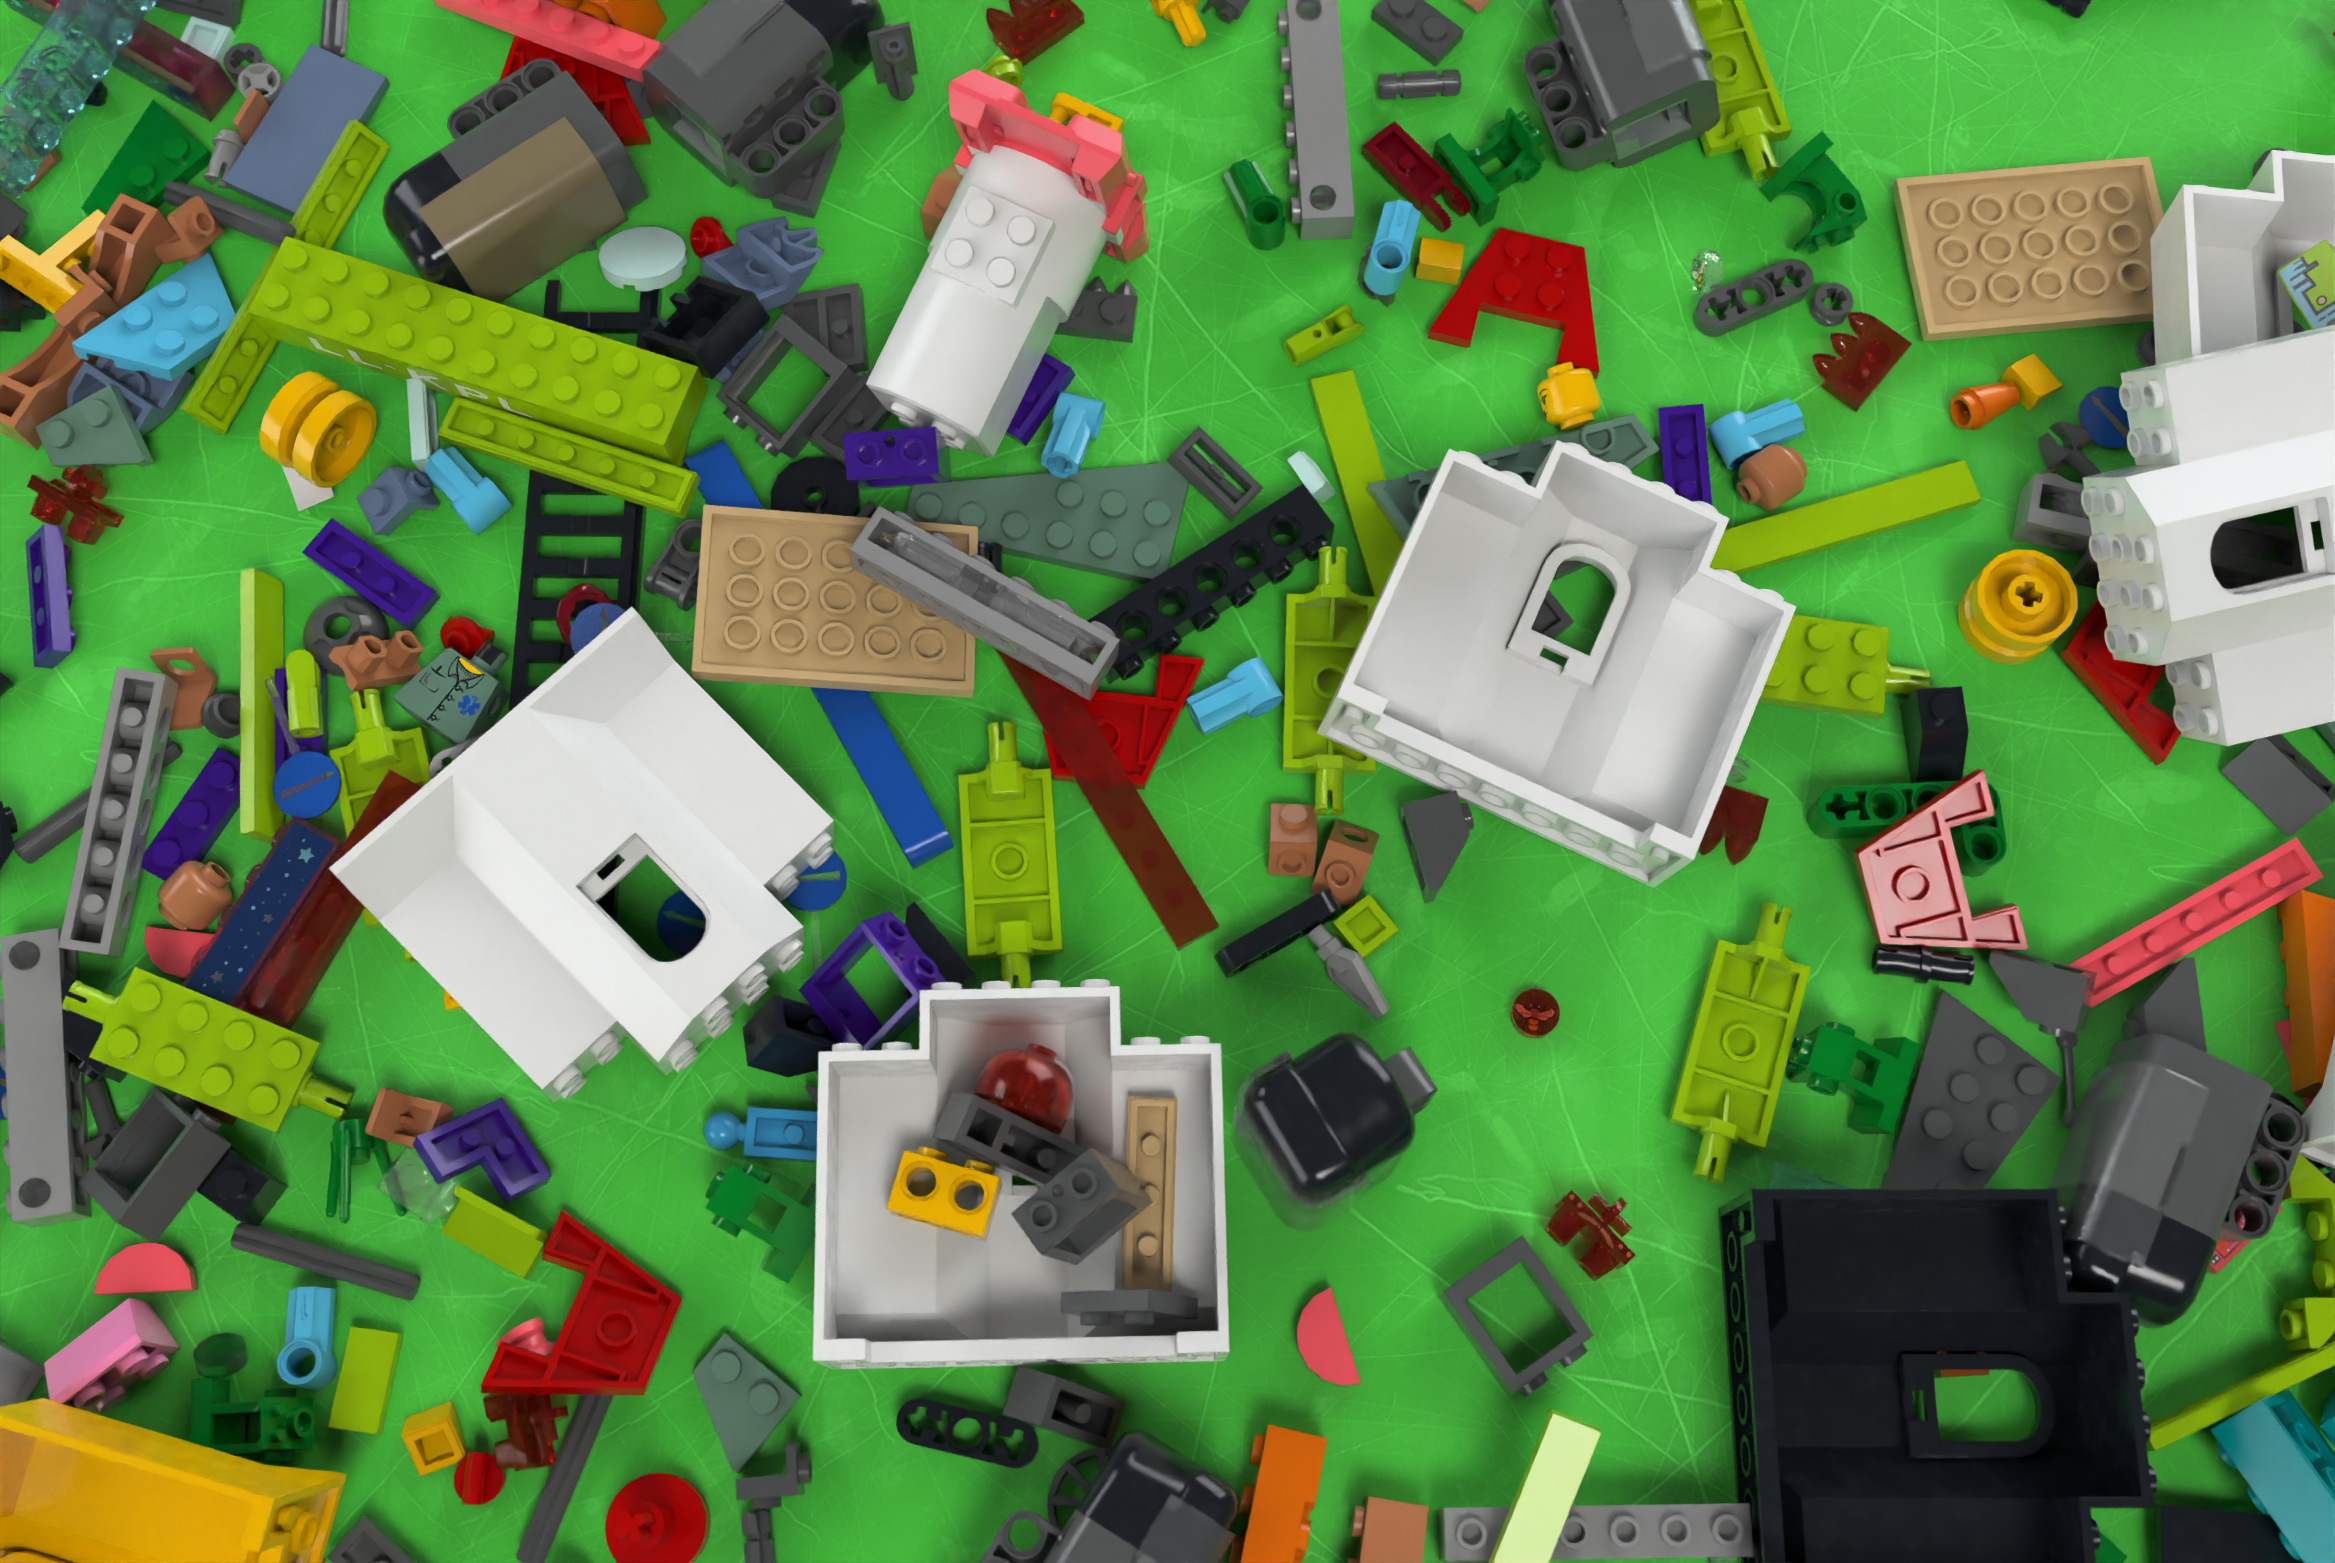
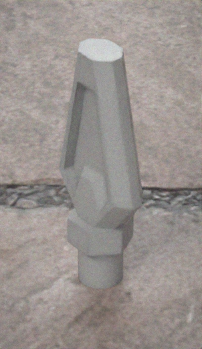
M1322 923L1307 934L1318 948L1317 954L1323 961L1325 960L1327 975L1331 981L1375 1020L1390 1009L1358 952L1342 947L1343 944L1337 936L1332 937Z

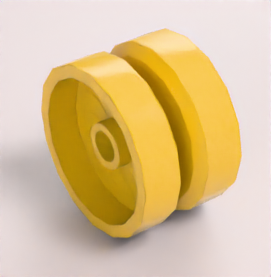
M307 371L296 375L287 382L271 401L261 424L259 434L260 447L268 458L285 468L294 469L300 477L317 487L330 488L343 482L365 458L375 435L377 426L376 410L370 402L353 392L342 390L336 382L317 372Z
M2015 549L1996 556L1964 590L1958 604V625L1965 641L1980 656L1999 664L2018 665L2036 659L2072 624L2078 609L2077 589L2069 572L2054 558L2036 550Z

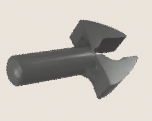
M2057 422L2049 428L2063 441V447H2060L2049 433L2038 438L2039 450L2048 469L2057 466L2059 463H2066L2081 479L2102 473L2081 451V440L2089 434L2084 429L2066 422Z
M93 1080L84 1086L98 1131L94 1140L81 1146L94 1161L99 1158L123 1127L118 1125L104 1081L102 1080L98 1082Z

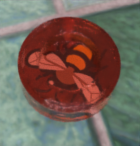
M1530 989L1521 993L1514 1001L1510 1011V1018L1514 1028L1521 1035L1533 1039L1548 1035L1556 1027L1560 1017L1559 1005L1550 993L1541 989Z

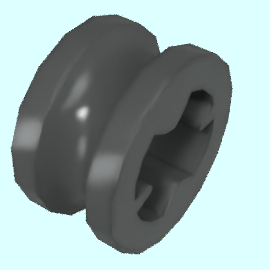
M237 44L231 47L223 58L224 66L235 83L238 82V76L245 69L244 66L239 65L241 62L246 60L250 64L267 63L259 49L253 44Z
M1835 282L1825 283L1816 290L1810 302V315L1820 325L1826 327L1837 326L1846 319L1851 311L1854 302L1853 296L1849 289L1842 284ZM1832 298L1831 303H1834L1836 300L1840 306L1837 310H1831L1832 305H1829L1828 308L1824 306L1825 299Z

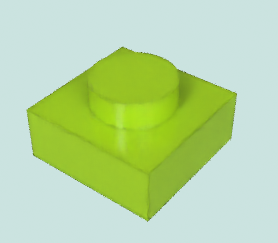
M1370 894L1332 923L1333 929L1351 950L1358 952L1363 960L1397 935L1399 931L1397 926Z

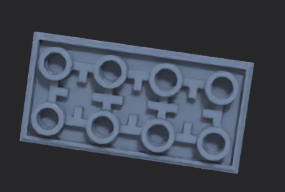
M310 44L223 181L226 186L293 217L347 123L350 120L357 119L365 126L390 86L387 78L316 45Z

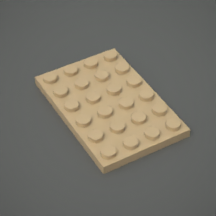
M2150 156L1897 178L1895 180L1892 192L1923 342L2154 321L2150 238L2164 217Z
M703 505L691 671L692 679L972 698L975 676V636L852 568L849 549L870 518ZM914 521L918 528L931 535L937 532L946 536L955 544L956 549L969 556L978 554V526ZM885 541L879 544L880 547L898 557L902 554L901 547L893 541Z

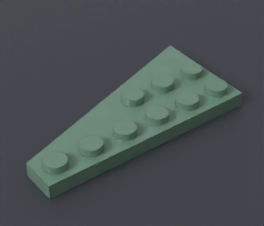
M1630 414L1585 426L1578 431L1559 436L1555 434L1540 438L1539 441L1521 446L1514 445L1476 456L1482 460L1484 465L1500 472L1510 471L1516 473L1525 480L1526 484L1531 485L1537 470L1556 440L1563 443L1571 442L1581 445L1588 450L1590 455L1607 463L1617 462L1623 464L1630 470H1633L1655 455L1660 449L1635 414ZM1439 467L1427 471L1419 470L1408 473L1405 477L1386 482L1384 480L1374 482L1366 488L1403 541H1405Z
M1170 463L1079 470L1077 475H1070L1066 479L1053 476L1051 473L920 484L913 485L905 514L916 522L978 526V544L988 543V550H992V543H998L1003 547V554L1146 584L1169 569L1190 482Z

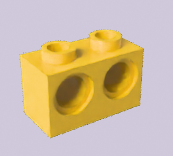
M922 1146L918 1147L917 1154L904 1150L886 1207L890 1214L986 1241L1003 1185L1001 1178L993 1175L995 1168L974 1160H966L964 1167L945 1162L947 1154ZM921 1172L933 1174L936 1177V1185L929 1195L917 1197L911 1194L910 1183L915 1175ZM975 1185L983 1189L984 1199L978 1208L964 1210L958 1206L957 1197L964 1187Z

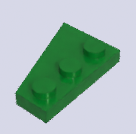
M152 100L81 208L87 216L97 209L106 215L119 194L122 193L157 209L165 202L163 199V194L166 191L164 188L165 183L168 181L175 183L180 181L187 184L209 165L211 154L156 101Z

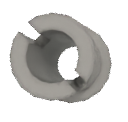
M221 129L218 135L212 137L214 149L203 178L213 185L221 169L222 174L217 187L229 189L223 180L244 149L245 142L239 133Z

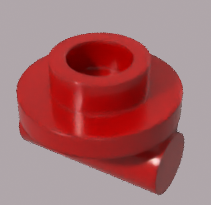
M700 217L693 223L690 243L693 251L700 259L733 246V243L723 231L721 224L714 217Z
M451 616L443 624L440 638L445 649L452 648L466 659L471 660L486 641L491 644L493 643L495 632L478 626L469 618Z
M468 1452V1456L460 1462L455 1470L454 1488L462 1499V1504L483 1505L499 1496L505 1485L506 1474L502 1463L495 1456L489 1453Z

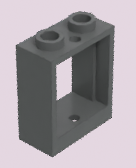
M782 313L717 393L716 397L727 406L723 412L726 417L743 430L750 425L759 433L755 441L775 457L782 452L795 459L810 441L809 437L836 404L849 393L861 377L801 326ZM794 345L831 377L788 431L782 435L746 403Z
M156 1086L79 1182L116 1223L154 1243L231 1146V1143L217 1131L222 1123L200 1109L202 1106L200 1103L177 1092L171 1096ZM186 1127V1128L184 1129V1131L180 1134V1136L176 1139V1141L173 1143V1145H172V1146L169 1148V1150L166 1152V1154L162 1157V1159L159 1161V1163H158V1164L155 1166V1168L151 1171V1169H152V1168L154 1167V1165L158 1162V1160L161 1158V1156L165 1153V1151L168 1149V1147L172 1144V1142L175 1140V1138L179 1135V1133L183 1130V1128ZM151 1171V1173H150V1174L148 1175V1177L144 1180V1182H143V1183L141 1184V1186L137 1189V1191L134 1192V1191L136 1190V1188L140 1185V1183L143 1181V1179L147 1176V1174Z
M1089 1148L1014 1210L1011 1215L1040 1255L1078 1265L1153 1203V1201L1123 1162ZM1058 1185L1064 1188V1192L1060 1197H1056L1054 1194V1189Z
M1523 1236L1438 1295L1440 1301L1507 1395L1520 1390L1525 1397L1549 1380L1544 1374L1545 1370L1558 1361L1564 1368L1572 1364L1588 1352L1583 1343L1594 1335ZM1520 1262L1571 1332V1335L1516 1374L1465 1301Z

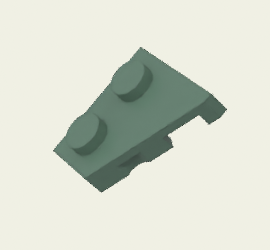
M110 384L35 426L50 462L55 467L62 469L83 468L84 466L102 468L131 464L149 466L154 463L120 388Z
M726 1333L721 1336L692 1372L730 1466L736 1473L741 1474L801 1399L802 1395Z

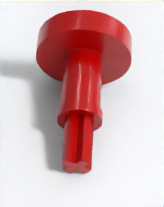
M652 1473L640 1476L629 1482L618 1492L608 1509L605 1522V1536L608 1548L617 1563H694L705 1548L709 1537L710 1512L702 1493L685 1478L666 1473Z

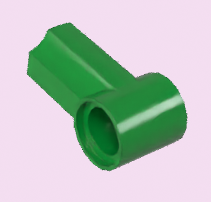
M1243 159L1232 164L1231 168L1222 175V181L1247 227L1249 242L1259 250L1275 249L1285 239L1286 222L1283 201L1273 194L1256 161ZM1265 220L1272 221V223L1263 224L1260 222Z

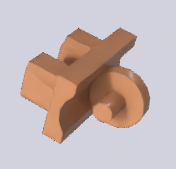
M405 630L396 632L389 640H380L373 635L358 637L353 645L334 647L329 654V658L343 669L345 683L352 692L359 691L360 696L364 697L363 690L377 689L381 693L385 686L408 683L422 670L416 660L423 652V647L413 632Z

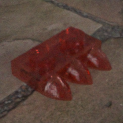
M1009 0L1013 17L1007 12L995 8H988L986 13L987 24L992 32L993 42L1011 60H1019L1022 66L1031 62L1085 23L1084 13L1072 0Z
M1849 312L1847 315L1848 321L1857 337L1846 333H1832L1830 335L1831 344L1839 358L1829 354H1814L1812 358L1816 371L1824 380L1821 387L1857 412L1905 355L1912 343L1870 314Z
M1724 785L1699 846V853L1703 856L1710 853L1720 843L1722 837H1725V851L1731 865H1736L1743 861L1758 841L1769 799Z

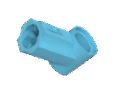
M1399 199L1394 202L1384 203L1373 246L1364 271L1366 286L1376 294H1393L1402 285L1410 262V253L1421 212L1415 209L1413 203ZM1380 264H1387L1393 269H1386Z
M1064 391L1060 393L1053 414L1052 430L1041 457V465L1046 467L1051 475L1066 479L1070 475L1078 474L1090 441H1096L1105 413V402Z
M1788 398L1746 415L1743 411L1732 412L1716 420L1708 428V433L1728 470L1740 468L1742 462L1771 444L1781 445L1801 437L1805 431L1803 415L1798 405L1791 402Z
M453 446L437 450L430 456L429 462L423 469L431 482L452 502L450 505L477 536L513 508L497 486L487 476L482 478Z
M1253 658L1238 665L1227 675V679L1186 699L1185 704L1191 719L1203 737L1246 715L1249 718L1263 715L1283 701L1284 697L1262 658Z
M313 1286L297 1287L296 1289L289 1290L285 1346L277 1359V1371L284 1381L305 1390L316 1391L323 1389L334 1379L338 1368L337 1359L332 1352L336 1290L333 1288ZM314 1353L316 1359L314 1369L307 1376L301 1377L299 1373L301 1361L307 1355Z

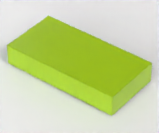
M350 1326L329 1419V1428L382 1435L404 1334Z

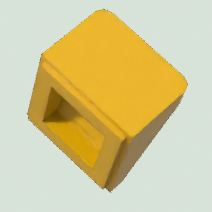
M1422 237L1415 278L1458 285L1464 244Z
M2034 353L2013 363L1999 379L2002 383L2010 381L2015 384L2019 392V402L2028 412L2063 386Z
M451 1401L411 1415L404 1420L401 1436L420 1477L461 1462L468 1456L458 1416Z

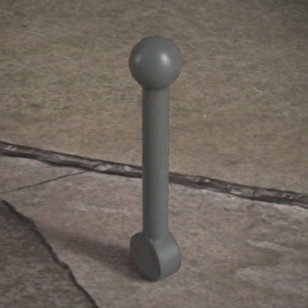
M2069 1032L2068 1037L2057 1036L2056 1043L2063 1050L2066 1111L2063 1113L2061 1120L2065 1127L2073 1129L2077 1128L2081 1123V1116L2076 1111L2072 1049L2077 1045L2078 1037L2076 1033Z

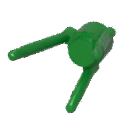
M349 1119L332 1125L333 1141L330 1142L331 1166L326 1215L329 1218L335 1216L339 1195V1219L342 1223H347L350 1219L351 1165L369 1162L370 1153L372 1152L375 1153L398 1216H405L407 1213L402 1194L385 1150V1140L365 1133L369 1119Z

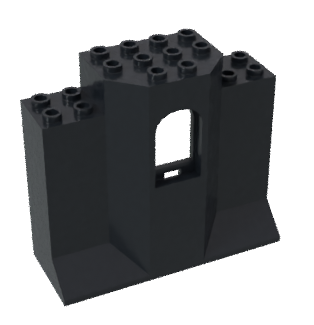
M1750 1189L1718 1208L1737 1503L1750 1504L1754 1557H1741V1563H2096L2095 1552L2099 1550L2100 1533L2096 1521L2091 1519L2090 1509L2154 1508L2152 1497L2157 1492V1478L2153 1467L2148 1463L2146 1445L2151 1437V1424L2147 1413L2142 1409L2140 1391L2144 1387L2145 1371L2142 1361L2136 1356L2134 1338L2139 1330L2138 1314L2135 1307L2131 1306L2130 1293H2068L2067 1285L2071 1281L2072 1267L2068 1255L2063 1252L2062 1233L2066 1228V1212L2063 1204L2058 1202L2057 1189ZM1937 1351H1947V1354H1937ZM1976 1352H1986L1987 1354H1976ZM1933 1370H2011L2019 1373L2026 1380L2034 1398L2035 1423L2031 1433L2026 1439L2020 1441H1940ZM1912 1390H1922L1925 1421H1915Z

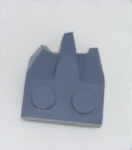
M783 216L761 220L737 229V244L702 257L701 272L709 279L754 292L767 312L790 302L795 297L824 250L816 247L818 235L814 227L788 231L789 222Z
M99 357L95 365L86 361L83 362L67 389V408L109 384L120 388L141 436H144L173 413L195 375L186 371L175 380L168 381L152 377L144 371L133 372L115 367L114 360Z

